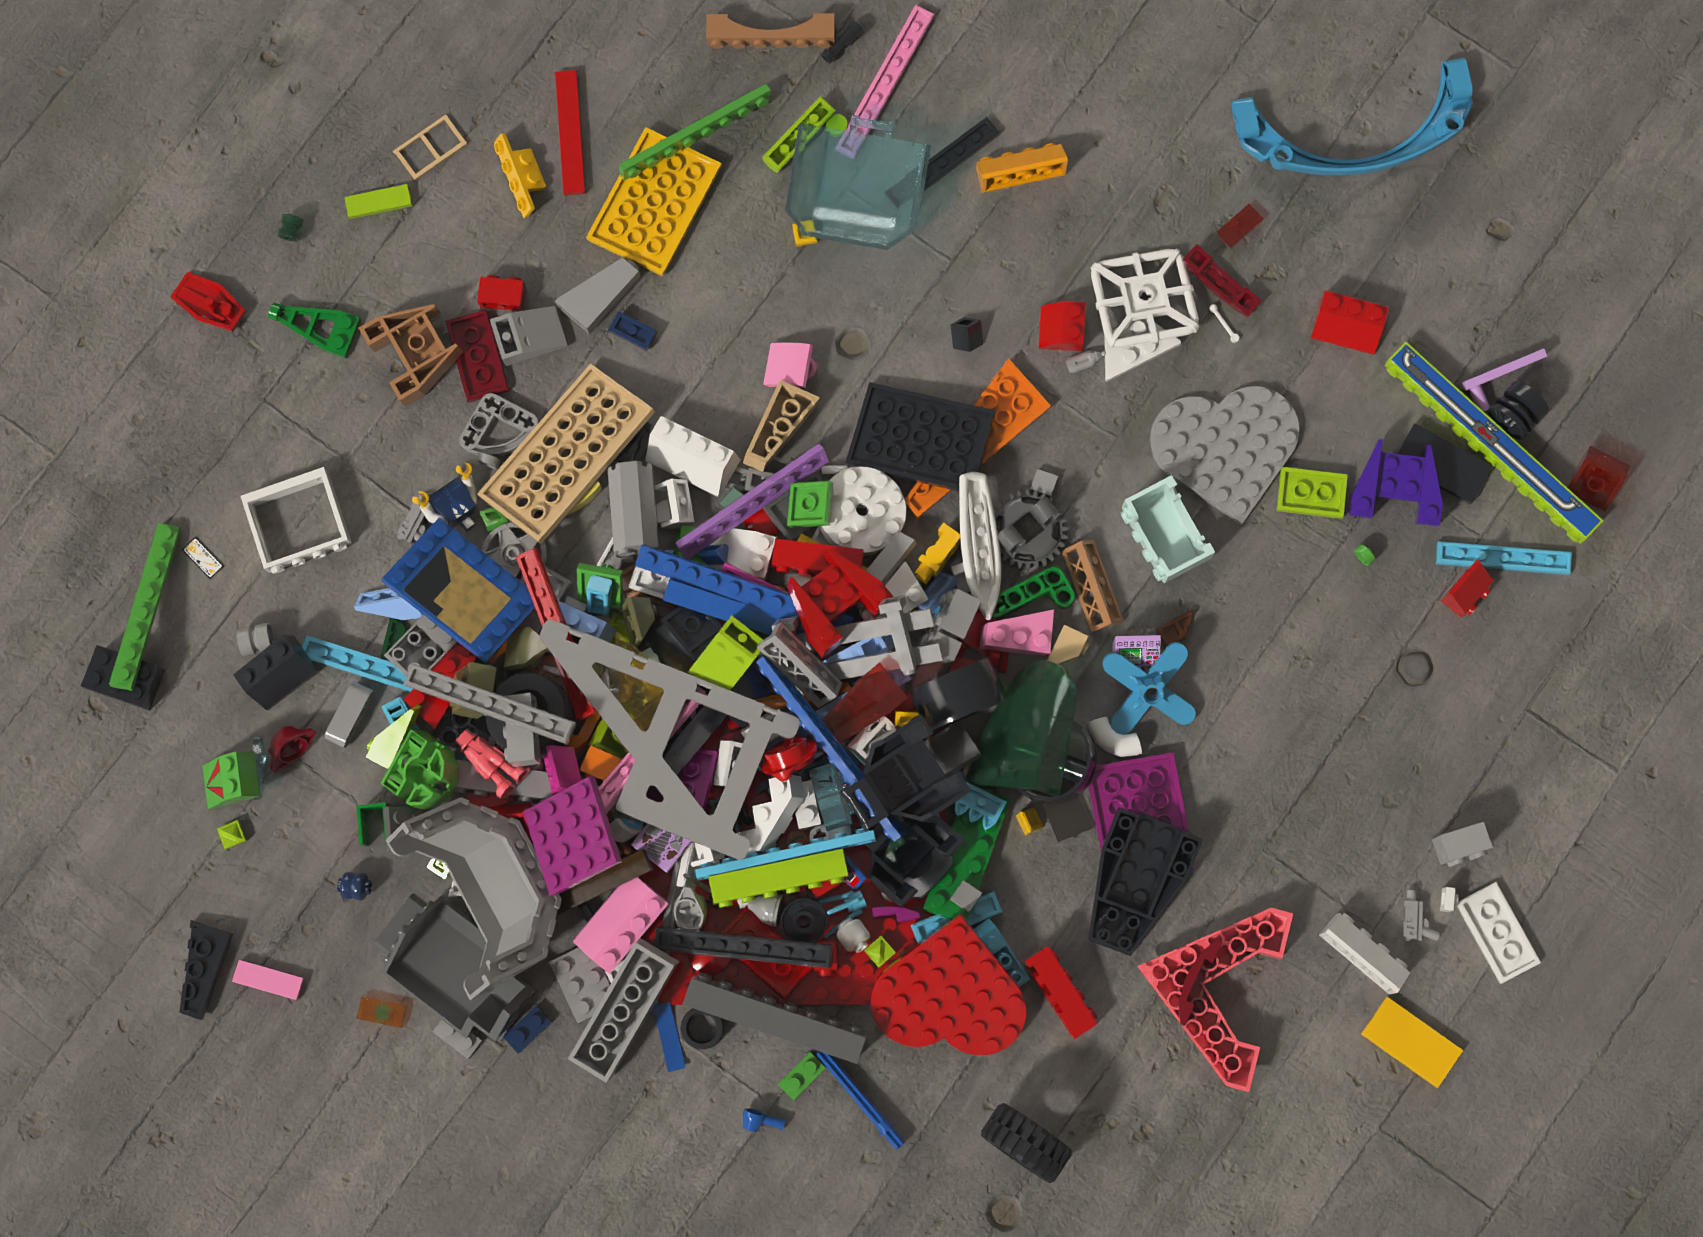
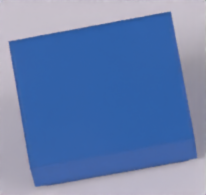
M726 544L709 545L700 551L699 557L707 565L724 564L727 562L729 547Z

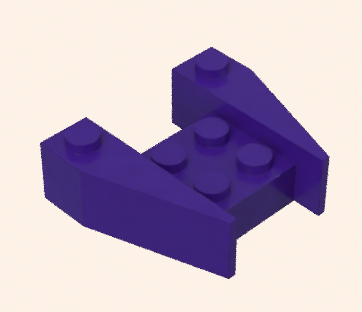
M1379 439L1351 494L1348 516L1373 518L1375 497L1418 502L1415 524L1440 526L1443 502L1431 445L1425 446L1424 457L1381 452L1383 439Z

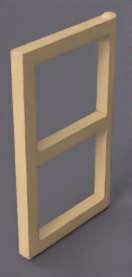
M445 114L393 150V153L397 155L416 181L468 144L452 124L448 115ZM445 121L461 143L440 157L424 135ZM421 138L436 160L415 174L400 152Z

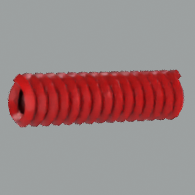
M1001 652L998 668L1000 673L1005 674L1007 671L1009 652Z

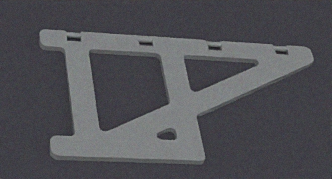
M547 620L540 632V639L635 760L617 802L616 810L737 860H743L749 851L750 841L746 837L734 833L733 827L771 735L777 734L787 739L794 738L800 725L799 719L587 633L570 628L557 621ZM568 633L580 637L579 643L576 644L566 640ZM633 659L646 663L643 670L631 666ZM595 663L602 664L664 690L647 731L640 730L592 668ZM697 685L711 689L708 696L696 692ZM686 700H692L745 721L750 725L717 808L711 816L706 814L662 757ZM762 710L776 715L773 722L761 718ZM650 786H655L664 797L662 802L659 803L646 797Z

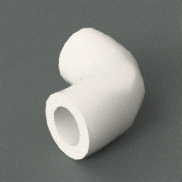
M1107 717L1098 718L1086 723L1094 742L1105 752L1120 757L1142 754L1136 732L1126 735L1116 733L1111 728Z

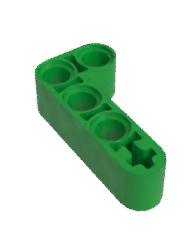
M1050 567L1000 593L996 607L1002 605V599H1004L1005 605L999 608L997 614L994 611L991 618L1000 620L1048 594L1057 608L1065 610L1071 607L1075 594L1062 570L1058 567ZM1050 574H1056L1060 580L1057 583H1051L1047 577ZM1036 584L1039 586L1040 591L1033 594L1028 590V586ZM1066 593L1069 595L1070 601L1063 603L1058 599V595ZM1016 594L1020 597L1021 601L1013 604L1009 601L1008 597Z

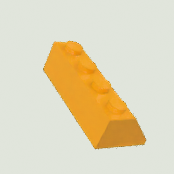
M1054 143L1046 144L1043 148L1039 149L1026 148L1016 154L1007 152L997 158L984 157L976 165L981 192L984 193L1066 175L1068 159L1062 145H1055Z

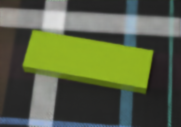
M408 184L345 197L349 219L412 207Z

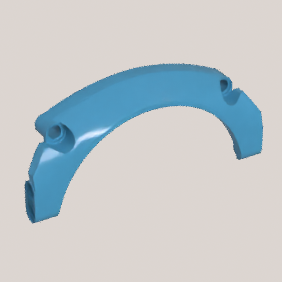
M1464 57L1442 62L1437 98L1432 111L1422 126L1410 138L1395 148L1376 156L1354 160H1339L1317 156L1289 143L1264 119L1253 97L1232 100L1231 107L1241 147L1261 162L1270 160L1272 167L1276 170L1285 169L1315 175H1358L1378 172L1405 164L1455 138L1461 131L1473 104L1471 98L1473 88L1468 65ZM1448 125L1456 126L1457 129H1451ZM1277 157L1284 158L1285 161H1281Z

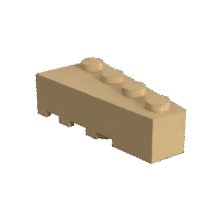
M780 380L745 454L743 463L763 472L814 411L820 397Z

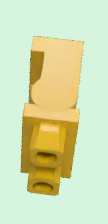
M944 522L938 529L939 539L936 544L927 549L926 556L922 554L918 559L919 567L915 571V577L925 585L932 576L936 578L939 575L940 570L961 544V535Z

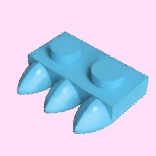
M966 782L971 792L956 801V815L959 816L969 810V820L971 823L977 821L982 816L984 829L991 828L997 823L1006 805V801Z

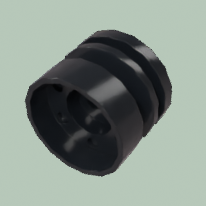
M1514 381L1504 392V397L1498 398L1496 404H1492L1488 412L1492 420L1507 434L1515 439L1523 440L1528 432L1533 430V423L1538 424L1548 414L1549 407L1540 394L1532 387L1523 382Z

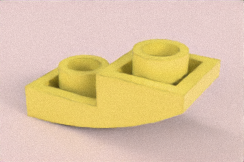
M599 481L594 482L567 515L589 504L601 492L602 487Z

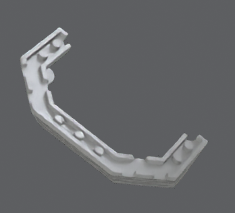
M460 797L404 821L386 839L390 850L396 856L404 857L417 852L444 863L482 933L486 945L479 970L466 977L463 983L464 990L470 1000L491 991L547 957L548 944L554 931L555 918L562 899L559 894L556 896L549 895L536 851L519 820L512 817L510 819L499 815L497 811L484 806H476L469 803V800Z

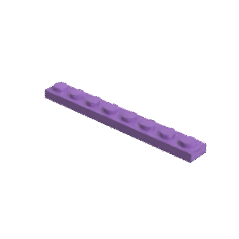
M817 444L770 478L676 542L682 557L690 559L788 491L791 483L801 482L827 464L829 460L824 448Z

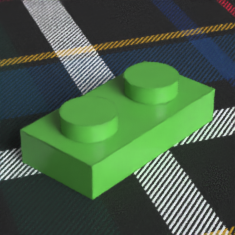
M809 1052L778 1085L794 1101L826 1067Z

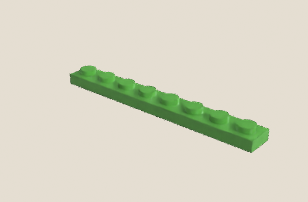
M767 84L762 85L620 163L619 171L624 181L628 178H635L641 171L655 167L659 161L673 157L679 150L685 147L693 146L697 140L711 136L714 131L721 127L729 126L732 121L739 117H746L757 107H764L770 101L769 87Z
M161 523L157 525L109 682L111 687L133 691L180 536V527Z

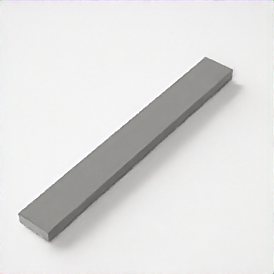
M415 664L411 665L404 685L567 745L576 726L575 722Z

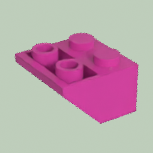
M545 746L547 754H544L543 758L547 775H549L548 779L552 795L582 780L574 747Z

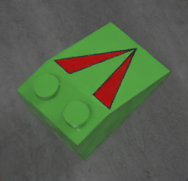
M232 752L219 756L202 766L208 809H215L260 796L255 752Z

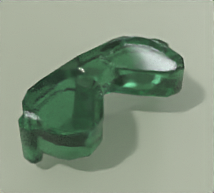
M903 837L895 842L891 839L884 856L887 864L898 862L894 851L897 850V847L905 844Z

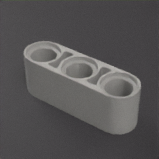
M353 681L331 720L324 738L346 748L374 696V690Z

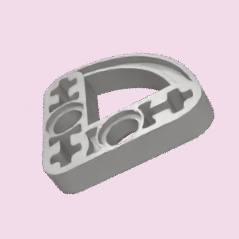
M488 393L480 400L463 430L459 442L465 451L474 455H479V453L489 454L494 457L507 455L517 449L537 426L539 421L531 412L496 394ZM494 399L495 404L501 407L500 412L493 406L488 409L486 402H491ZM509 408L516 410V415L512 419L504 417L505 411ZM520 416L526 421L532 419L534 426L526 428L525 423L519 420ZM479 417L486 419V425L482 428L475 426V420ZM495 418L522 431L516 438L504 444L495 446L481 445ZM471 428L477 433H481L479 436L475 433L473 436L475 443L467 446L465 439L472 437L473 432L470 431Z

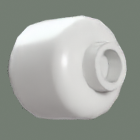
M849 918L837 927L838 932L836 936L847 952L856 951L859 953L868 946L866 942L869 940L870 934L859 919L853 920Z

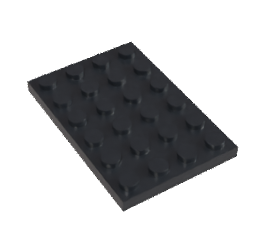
M869 382L845 463L847 466L869 467L886 475L959 492L960 475L980 471L996 412L991 409Z

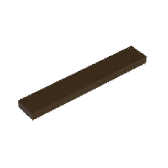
M645 849L621 859V863L560 893L559 896L562 900L556 916L654 870Z

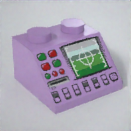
M1161 635L1115 636L1112 643V652L1121 654L1147 673L1160 656Z

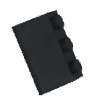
M282 635L234 673L233 676L247 695L265 710H270L318 672V669L294 635Z

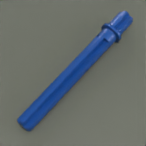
M819 1051L817 1053L819 1059L875 1124V1127L881 1133L880 1136L884 1135L895 1149H899L905 1141L893 1128L895 1124H891L882 1115L834 1056Z

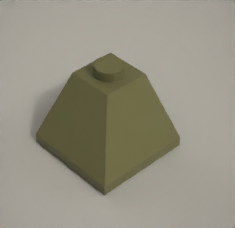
M626 598L621 608L632 651L637 650L657 616L655 604H651L650 598Z

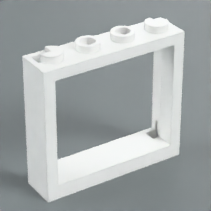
M324 467L241 496L263 567L268 573H280L285 570V567L303 565L305 560L323 558L328 552L333 550L335 552L343 551L348 545L352 544L329 472ZM324 483L341 537L272 561L255 506Z

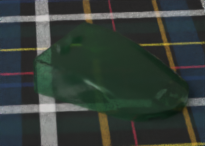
M1041 660L1030 663L1022 668L1012 679L1005 691L1007 700L996 705L977 744L982 757L972 763L969 778L970 784L991 791H996V786L1034 789L1059 797L1076 710L1077 692L1074 681H1071L1068 671L1063 666L1051 661Z

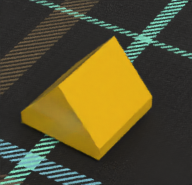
M1034 807L1021 811L1016 815L1025 836L1043 828Z

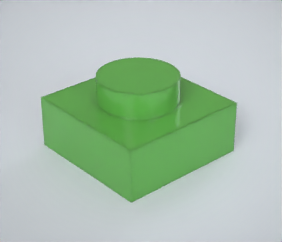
M493 507L479 512L488 532L508 523L507 518Z

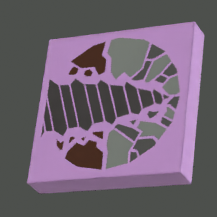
M647 823L631 846L638 851L645 849L649 860L668 873L691 841Z

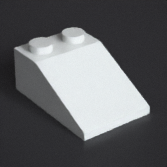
M733 528L710 544L728 545L727 563L766 581L773 557L776 537L756 531ZM724 564L707 566L721 570Z

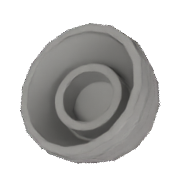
M777 893L778 896L764 898V895L756 898L755 901L749 902L748 909L754 912L757 918L764 924L777 927L783 905V894Z

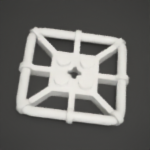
M1164 249L1142 254L1135 252L1130 256L1103 260L1092 265L1091 278L1097 300L1095 305L1100 313L1108 345L1111 347H1123L1152 342L1153 344L1158 343V340L1185 336L1197 332L1199 329V317L1193 297L1194 287L1190 284L1187 267L1182 261L1184 257L1179 249ZM1168 258L1159 272L1143 275L1141 262ZM1177 262L1182 286L1166 288L1163 277L1173 263ZM1133 264L1137 276L1122 278L1107 268ZM1100 275L1120 286L1122 296L1105 299ZM1142 293H1146L1147 296H1151V298H1148L1147 301H1144L1139 297L1142 296ZM1184 295L1190 319L1171 308L1168 297ZM1124 305L1126 317L1113 334L1107 308ZM1168 315L1185 327L1156 331L1153 317ZM1147 318L1150 333L1120 338L1131 321Z

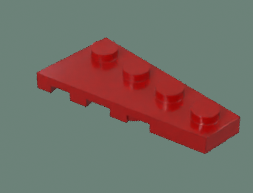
M458 642L432 671L454 678L456 672L470 662L476 663L478 657ZM415 689L403 699L412 708L416 705L422 706L419 715L435 730H437L440 721L450 708L449 701Z

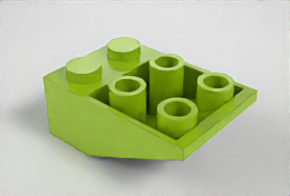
M731 615L687 673L731 690L761 652L757 646L763 639Z

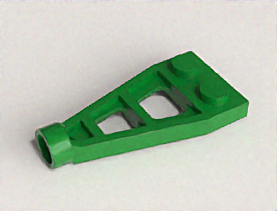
M275 302L272 303L268 313L269 319L280 322L323 351L345 359L361 321L360 317L340 310L284 306ZM298 314L311 317L307 329L294 324ZM319 320H331L334 322L331 334L327 339L320 337L314 332L316 323Z

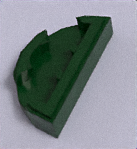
M389 619L380 659L388 660L384 656L386 652L407 632L405 626L398 619Z

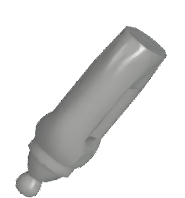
M1085 351L1069 357L1065 360L1069 373H1076L1094 366L1102 356L1106 355V352Z

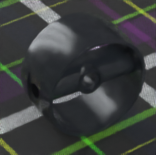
M990 658L952 671L910 691L916 712L923 716L932 731L954 724L1007 700L1004 686Z
M1042 713L1025 719L1012 731L1004 750V764L1010 782L1022 795L1041 804L1058 805L1075 799L1086 790L1095 774L1097 754L1090 735L1076 721L1057 713ZM1058 721L1070 724L1078 729L1085 740L1088 753L1087 762L1024 735L1033 727L1045 722ZM1050 753L1055 754V762L1050 765L1046 764V756ZM1014 756L1074 781L1077 784L1068 792L1055 797L1032 795L1024 789L1017 778Z

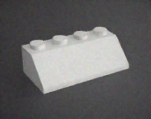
M660 416L650 434L645 461L720 497L738 466L740 458L733 450Z
M1340 913L1336 914L1319 936L1388 994L1398 993L1410 974L1406 969L1408 966L1399 958H1396V960L1389 955L1390 951L1383 944L1379 943L1377 945L1371 940L1372 935L1365 929L1361 928L1359 930L1354 926L1353 923L1355 921L1345 913L1343 915Z

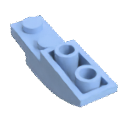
M892 635L860 640L822 661V663L826 664L888 652L895 647Z

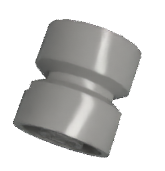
M269 623L258 624L254 630L250 626L239 628L236 632L238 647L243 657L254 655L257 653V650L262 652L275 642Z

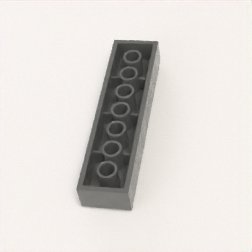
M705 972L695 973L691 978L683 1005L856 1064L858 1063L867 1031L863 1030V1026L855 1023H850V1026L841 1023L842 1019L831 1015L828 1018L820 1016L819 1011L807 1008V1011L799 1009V1005L791 1001H786L785 1004L781 1003L773 995L764 993V996L755 994L756 990L750 987L743 986L742 989L734 987V982L726 979H721V981L714 980L711 974Z

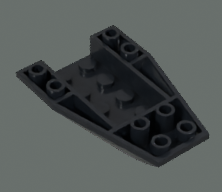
M679 606L662 618L645 636L642 642L647 648H651L657 654L660 663L687 673L727 621ZM757 657L730 690L752 700L775 695L767 678L759 670V665L756 663L758 661ZM697 685L709 694L710 690L708 688ZM729 715L726 716L743 729L749 725L745 721Z
M1118 807L1101 848L1088 940L1131 956L1186 882L1203 839L1176 825L1145 813Z

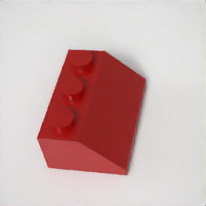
M1325 290L1320 300L1311 339L1374 355L1389 307Z

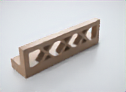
M1094 539L1080 541L1062 550L1091 633L1107 626L1124 622ZM1076 549L1079 555L1077 563L1073 561L1070 552ZM1081 570L1084 571L1087 576L1085 584L1082 583L1079 579V574ZM1088 591L1093 593V604L1089 603L1086 598ZM1095 612L1100 613L1103 623L1096 625L1094 620Z

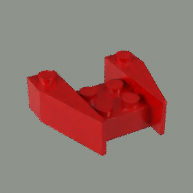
M830 548L827 550L824 558L830 566L803 586H800L793 577L789 578L787 585L807 639L822 658L837 648L843 638L831 623L859 602L875 619L880 615L878 605L881 601L894 597L879 579Z

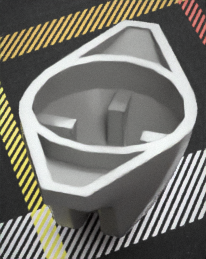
M683 887L674 906V918L678 928L700 930L707 918V902L705 897L698 895L692 887Z

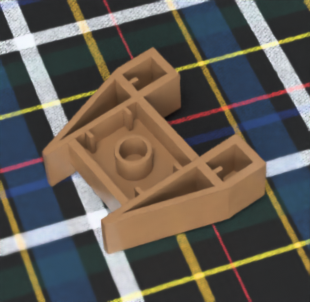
M434 304L378 316L359 327L365 341L374 352L390 343L393 344L408 372L389 383L399 401L405 406L423 397L463 353L456 343L449 348H446L431 322V319L441 314Z

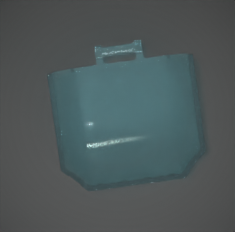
M852 115L849 131L799 123L785 211L796 223L803 236L889 250L914 231L924 192L931 145L892 139L895 121L888 120V122L860 118L859 115ZM859 126L886 131L885 137L857 133V128Z

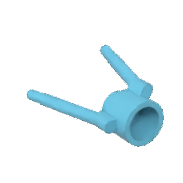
M852 890L845 894L817 900L821 904L845 899V903L828 910L827 914L829 915L845 908L849 912L854 911L824 935L825 939L837 932V927L843 921L849 918L853 919L863 913L862 909L866 908L867 905L860 890L855 893Z

